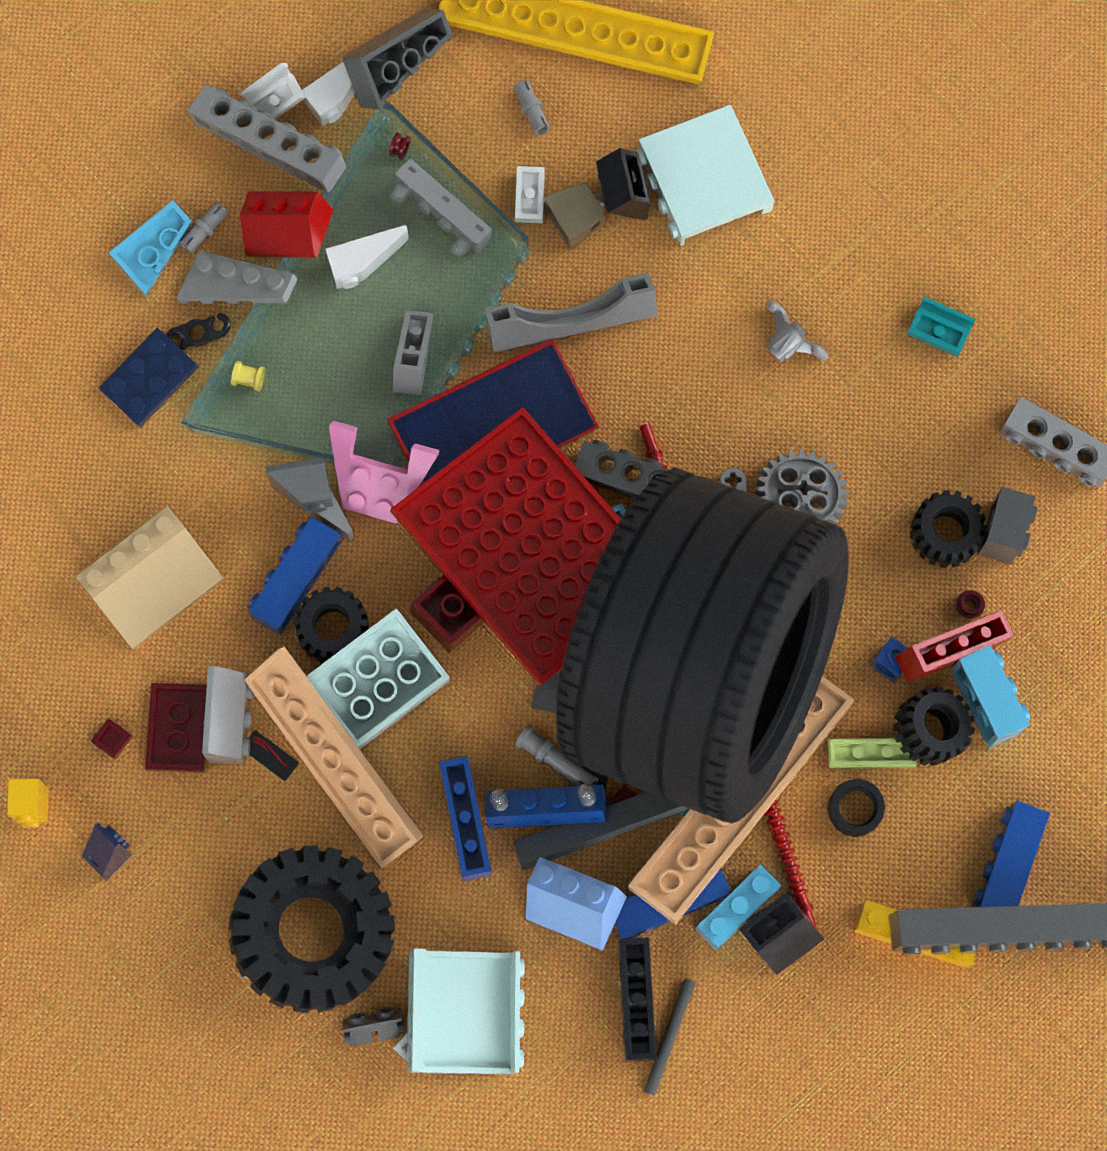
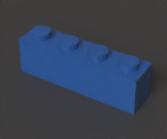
M312 516L307 523L302 522L295 534L297 539L292 546L288 545L283 550L280 556L282 562L276 570L272 569L264 580L266 586L260 594L256 593L252 597L248 608H250L249 614L252 619L280 636L342 542L340 533Z
M468 756L441 761L439 764L463 882L492 876Z
M1020 801L1014 802L1011 807L1006 806L1001 818V823L1005 824L1002 834H996L991 850L996 852L992 862L987 861L984 867L982 877L986 878L983 889H977L972 905L976 907L1019 906L1050 815L1049 812Z
M721 869L683 916L727 898L731 894ZM625 894L627 898L614 926L620 939H628L671 921L639 896L634 895L629 898L628 894Z

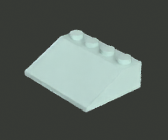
M397 608L306 676L359 749L379 736L450 680L449 675Z

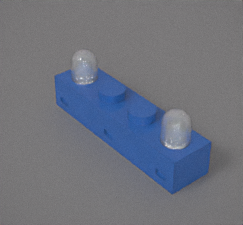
M590 784L572 787L504 791L502 789H495L486 793L485 818L490 829L606 822V794L603 785Z

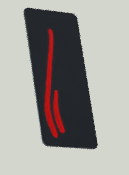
M254 731L249 737L250 756L286 781L299 763L260 733Z

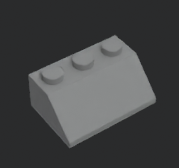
M208 666L202 754L209 763L244 764L245 756L250 755V739H246V728H251L252 710H248V699H253L254 693L244 681L248 677L247 673Z

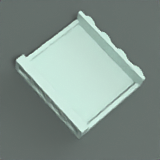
M731 105L639 139L636 152L639 153L641 166L645 165L648 172L646 175L648 185L651 190H656L659 197L657 199L659 210L662 215H667L670 221L668 223L669 232L673 239H678L680 246L685 244V239L758 210H760L762 215L772 211L774 198Z
M412 949L409 951L407 1073H519V1067L522 1068L524 1063L523 1049H519V1037H523L524 1021L520 1019V1007L524 1005V990L520 989V977L524 975V960L520 959V951L513 953L426 951V949Z

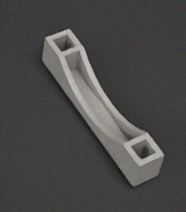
M649 273L622 278L599 297L567 309L553 311L523 308L513 303L484 309L488 337L494 352L658 316L656 292Z

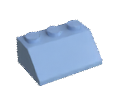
M539 857L527 883L526 919L603 951L627 896L613 885Z

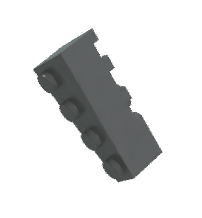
M424 8L342 56L343 63L362 108L380 110L386 104L385 100L391 94H395L402 87L401 84L420 69L419 65L426 58H431L453 35L444 10Z

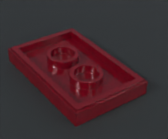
M151 683L145 764L147 771L205 773L206 758L202 754L207 685Z

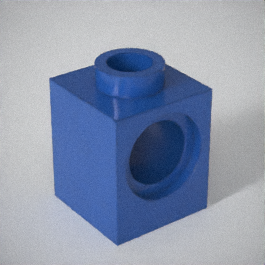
M891 637L871 667L895 683L902 674L895 656L906 650L907 647Z

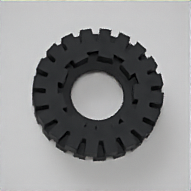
M318 845L303 846L299 851H294L293 848L281 851L277 857L273 859L268 858L257 867L253 874H250L233 904L234 908L230 914L228 930H231V937L229 939L231 954H235L238 960L235 965L242 978L245 976L249 978L252 982L250 987L259 996L263 993L271 998L269 1002L283 1008L287 1005L293 1007L294 1012L303 1013L317 1009L319 1013L333 1010L340 1004L344 1006L356 999L359 994L371 985L385 967V961L391 954L394 940H391V934L395 931L394 915L389 914L388 909L392 904L387 891L381 893L378 887L381 881L373 871L367 874L362 869L363 862L354 856H351L349 860L342 857L341 850L328 847L326 851L318 850ZM307 897L319 898L330 903L340 914L344 928L343 939L336 952L324 960L315 962L304 961L294 957L284 947L279 935V922L284 910L294 901Z

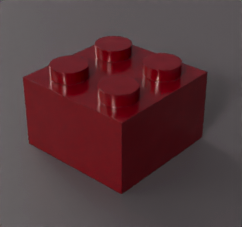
M444 574L411 603L410 613L448 653L453 651L484 623L482 618Z

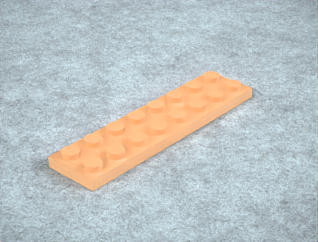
M285 647L278 649L244 679L382 869L423 838L418 828Z

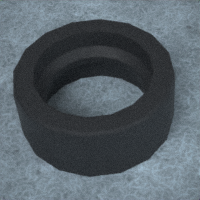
M853 779L847 780L836 788L829 799L827 809L829 819L838 831L844 835L858 837L865 836L876 829L884 817L885 803L884 797L876 786L869 781ZM852 791L865 793L873 803L872 817L861 825L849 824L840 814V800L845 794Z

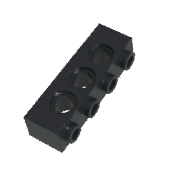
M649 937L619 939L625 1062L655 1061L656 1044Z

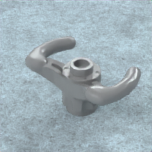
M769 299L766 302L768 311L775 314L776 333L768 340L770 343L766 347L776 358L782 362L785 358L788 360L795 352L813 354L821 361H826L829 358L827 350L822 345L809 342L803 337L807 332L797 322L794 321L790 324L787 311L773 299Z

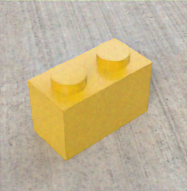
M9 779L7 815L14 819L16 823H20L21 827L38 828L39 823H48L49 788L39 779Z

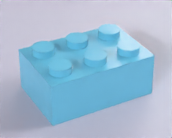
M991 645L959 659L951 669L955 682L966 704L971 708L970 712L974 716V720L988 749L1020 735L1030 725L1028 709L1023 703H1019L1015 695L1017 693L1016 685L1011 677H1006L1002 669L1004 667L1003 659L998 651L994 652Z

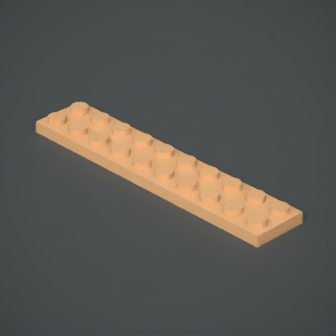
M822 676L810 710L793 748L775 781L760 802L744 818L733 824L690 809L631 881L628 889L676 924L852 706L854 699Z

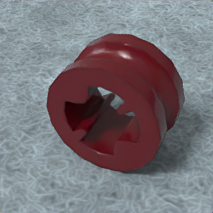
M396 132L390 145L389 156L398 155L399 159L403 160L408 152L411 137H402L401 133Z

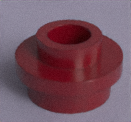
M967 590L962 592L957 598L956 609L962 617L975 619L983 613L985 600L980 593ZM972 601L975 604V609H967L965 602Z

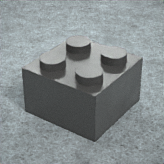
M1001 487L992 501L986 523L985 538L980 545L978 555L1009 564L1014 561L1016 556L1021 557L1030 539V533H1026V531H1028L1030 523L1033 524L1038 507L1033 506L1035 496Z

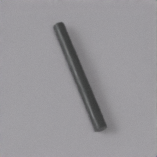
M684 979L656 1060L646 1083L645 1093L653 1096L656 1094L694 989V981Z

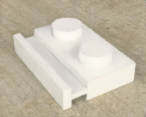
M280 63L241 92V95L245 97L252 106V109L258 112L264 110L271 114L274 119H277L306 98L294 75L289 72L287 63Z

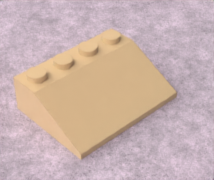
M168 506L76 576L82 587L132 650L224 580L223 576Z

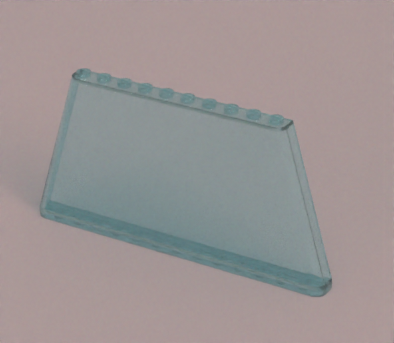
M386 102L380 110H375L345 158L344 162L347 168L329 194L324 192L322 195L334 211L317 258H283L277 270L293 273L297 278L287 303H255L182 420L181 424L187 430L201 435L303 458H324L326 463L335 464L329 425L332 421L357 427L354 455L402 468L405 461L402 458L404 453L388 425L387 418L447 390L445 387L450 378L454 380L461 368L459 362L464 355L468 356L475 345L473 339L477 332L482 333L487 326L484 309L499 306L503 298L502 290L505 285L509 287L513 283L517 274L514 270L519 262L523 264L526 261L531 249L527 247L528 236L392 104ZM396 132L401 133L402 137H411L408 152L403 160H400L398 155L389 156L390 145ZM410 158L492 228L493 239L479 254H476L451 231L449 233L445 232L437 224V219L432 214H424L416 205L417 201L396 184L395 173ZM403 225L407 226L409 240L370 276L353 288L344 289L341 287L337 289L325 249ZM406 310L434 313L427 367L421 395L393 392V367ZM237 361H241L242 365L249 367H265V377L260 392L255 391L252 387L240 384L237 386L231 385L232 372ZM432 411L403 424L413 445L416 444L419 438L417 432L420 427H425L429 423L433 415Z

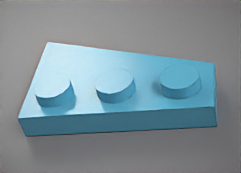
M173 200L112 249L109 255L139 290L147 296L178 247L179 242L188 231L192 221Z

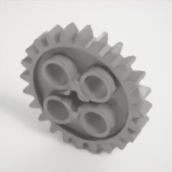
M801 449L798 456H795L794 452L789 450L787 458L779 453L776 461L770 459L767 465L768 468H762L760 474L762 477L758 478L756 485L759 487H757L755 495L775 502L778 505L790 503L795 510L836 524L837 519L841 520L844 514L842 510H845L848 502L846 499L849 491L843 490L847 485V480H839L843 473L842 470L833 471L835 462L826 465L824 463L825 455L818 460L815 459V451H812L808 457L805 456L804 450ZM782 477H788V478L792 479L793 482H792V483L785 482V481L782 479ZM810 479H818L821 484H815ZM811 504H818L822 510L812 508Z

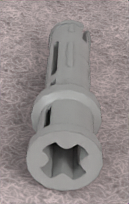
M527 726L518 737L515 747L525 749L535 757L536 762L541 764L545 762L577 786L595 785L594 783L598 782L597 777L578 764L566 759L555 748V744L551 739L546 740L534 732L533 726Z

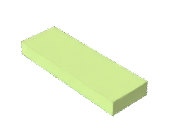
M895 738L827 740L828 769L916 768L917 760L909 759L910 753H903L900 749L903 747L902 743H897Z

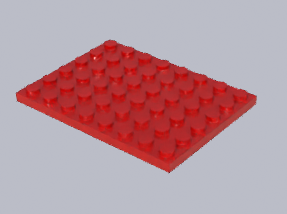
M522 407L393 506L390 512L541 687L562 670L566 648L580 603L597 562L611 534L619 523L620 517Z

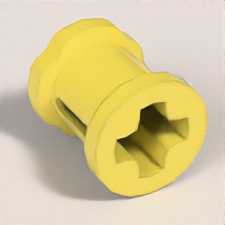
M237 361L233 368L231 385L237 386L240 384L252 387L255 391L260 392L264 382L265 367H249L242 365L241 361Z

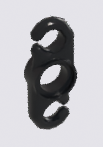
M219 313L217 314V319L224 323V327L220 331L214 330L213 323L215 317L210 316L205 320L192 319L187 323L169 329L166 336L170 340L174 335L181 336L182 342L179 348L182 350L188 346L201 347L209 342L225 337L230 331L231 322L227 315ZM195 326H203L204 335L199 340H193L190 336V332Z

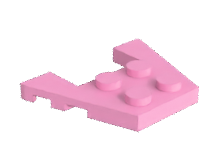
M332 421L329 425V433L342 508L397 524L398 520L390 512L391 508L420 486L439 455L440 450L414 444L411 449L407 470L354 455L357 427Z

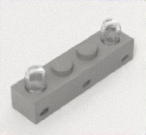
M411 158L395 173L397 185L390 192L391 200L396 204H400L411 196L417 201L416 205L424 214H432L437 219V224L445 232L449 233L451 231L458 238L451 246V251L455 256L462 257L470 249L479 254L493 239L492 228Z

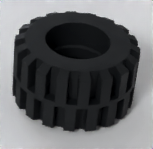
M943 490L941 495L936 492L931 495L930 499L926 498L918 508L911 522L910 538L914 539V549H920L919 556L922 559L925 557L931 559L929 564L935 565L938 562L941 563L940 567L947 568L949 564H952V567L959 566L961 562L966 563L972 555L974 556L982 544L987 525L983 524L986 520L985 514L979 513L980 505L978 503L973 505L971 503L973 498L969 495L965 499L961 497L962 492L955 491L954 495H951L950 490ZM941 516H948L957 520L963 529V538L957 542H947L940 539L933 530V520Z
M323 587V592L318 593L317 590L311 592L312 597L308 598L306 596L302 600L303 606H298L296 611L297 618H295L294 624L298 640L306 653L311 658L315 657L316 661L320 663L330 659L369 628L367 614L362 606V602L358 598H354L353 593L347 590L345 593L339 587H335V590H330V587ZM339 612L345 615L349 620V627L346 633L334 640H326L319 637L315 631V626L319 618L324 614Z
M930 687L902 703L899 707L900 711L894 717L898 722L893 725V731H898L895 740L903 745L900 748L903 753L909 752V759L913 761L920 759V764L927 765L931 763V766L944 763L965 751V747L970 745L972 741L969 736L974 734L975 728L971 727V723L975 721L974 716H969L968 711L971 710L969 705L964 706L962 703L964 698L960 695L953 696L954 691L950 689L943 691L942 687H935L933 689ZM925 713L934 715L941 722L943 727L942 740L934 738L927 731L924 723Z

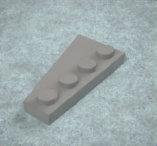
M199 250L176 299L181 304H190V301H201L202 304H213L214 301H227L228 304H238L239 301L287 303L297 278L293 273Z

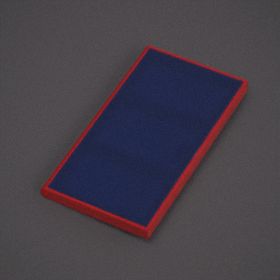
M553 339L387 418L388 425L408 463L414 444L440 450L439 455L420 486L522 407H524L558 448L599 428Z

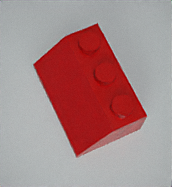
M248 191L240 212L245 254L248 257L317 258L334 211L333 208L318 191Z

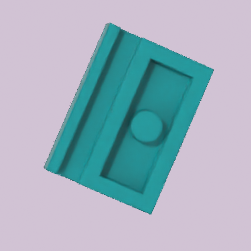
M924 296L906 335L958 358L976 319Z

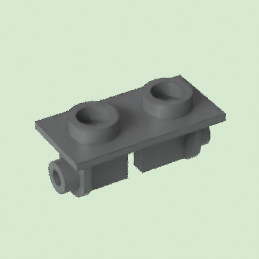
M386 1007L370 1015L355 1013L342 1020L346 1045L352 1044L353 1047L372 1043L373 1031H377L379 1041L399 1038L400 1034L405 1033L401 1008L394 1010L393 1007Z

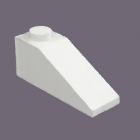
M343 62L302 90L306 97L303 99V103L321 126L328 122L333 123L337 121L346 110L355 93Z
M403 225L325 249L337 289L341 287L344 289L353 288L370 276L409 240L407 226Z

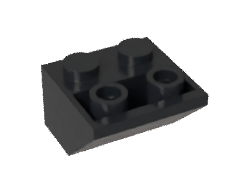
M619 148L596 161L598 178L601 183L607 213L646 220L649 215L650 201L639 153Z
M789 891L739 928L758 955L777 975L824 940L823 936Z

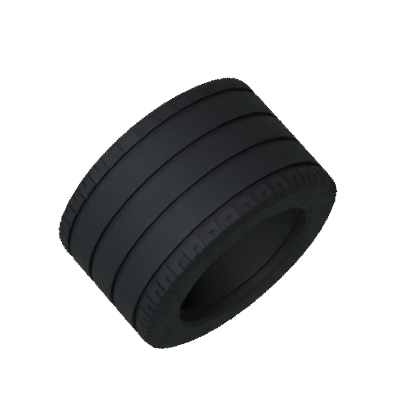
M669 469L651 480L626 510L611 534L589 580L571 630L560 674L556 707L557 740L563 756L571 762L589 768L594 772L622 783H627L660 798L669 799L673 803L704 815H710L720 821L733 824L744 818L765 796L782 769L804 724L825 670L840 620L847 586L849 568L848 543L843 529L826 520H820L815 516L784 505H778L770 500L736 490L733 487L702 476H696L687 471Z

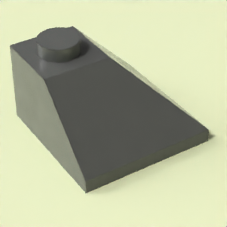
M324 458L266 466V473L271 487L304 511L310 510L311 513L326 511L327 507L333 506Z

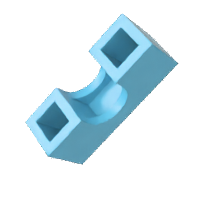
M760 864L695 930L716 951L779 890L781 885Z

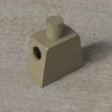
M581 183L544 197L543 208L569 250L575 248L605 223V213L602 209L605 207L603 192L600 190L593 194L586 183Z

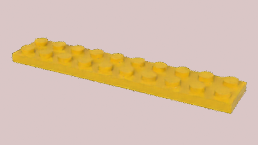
M441 0L439 9L444 10L449 26L697 85L702 84L714 38L713 31L582 0Z

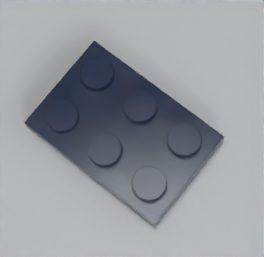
M157 327L108 377L99 389L141 428L199 366Z

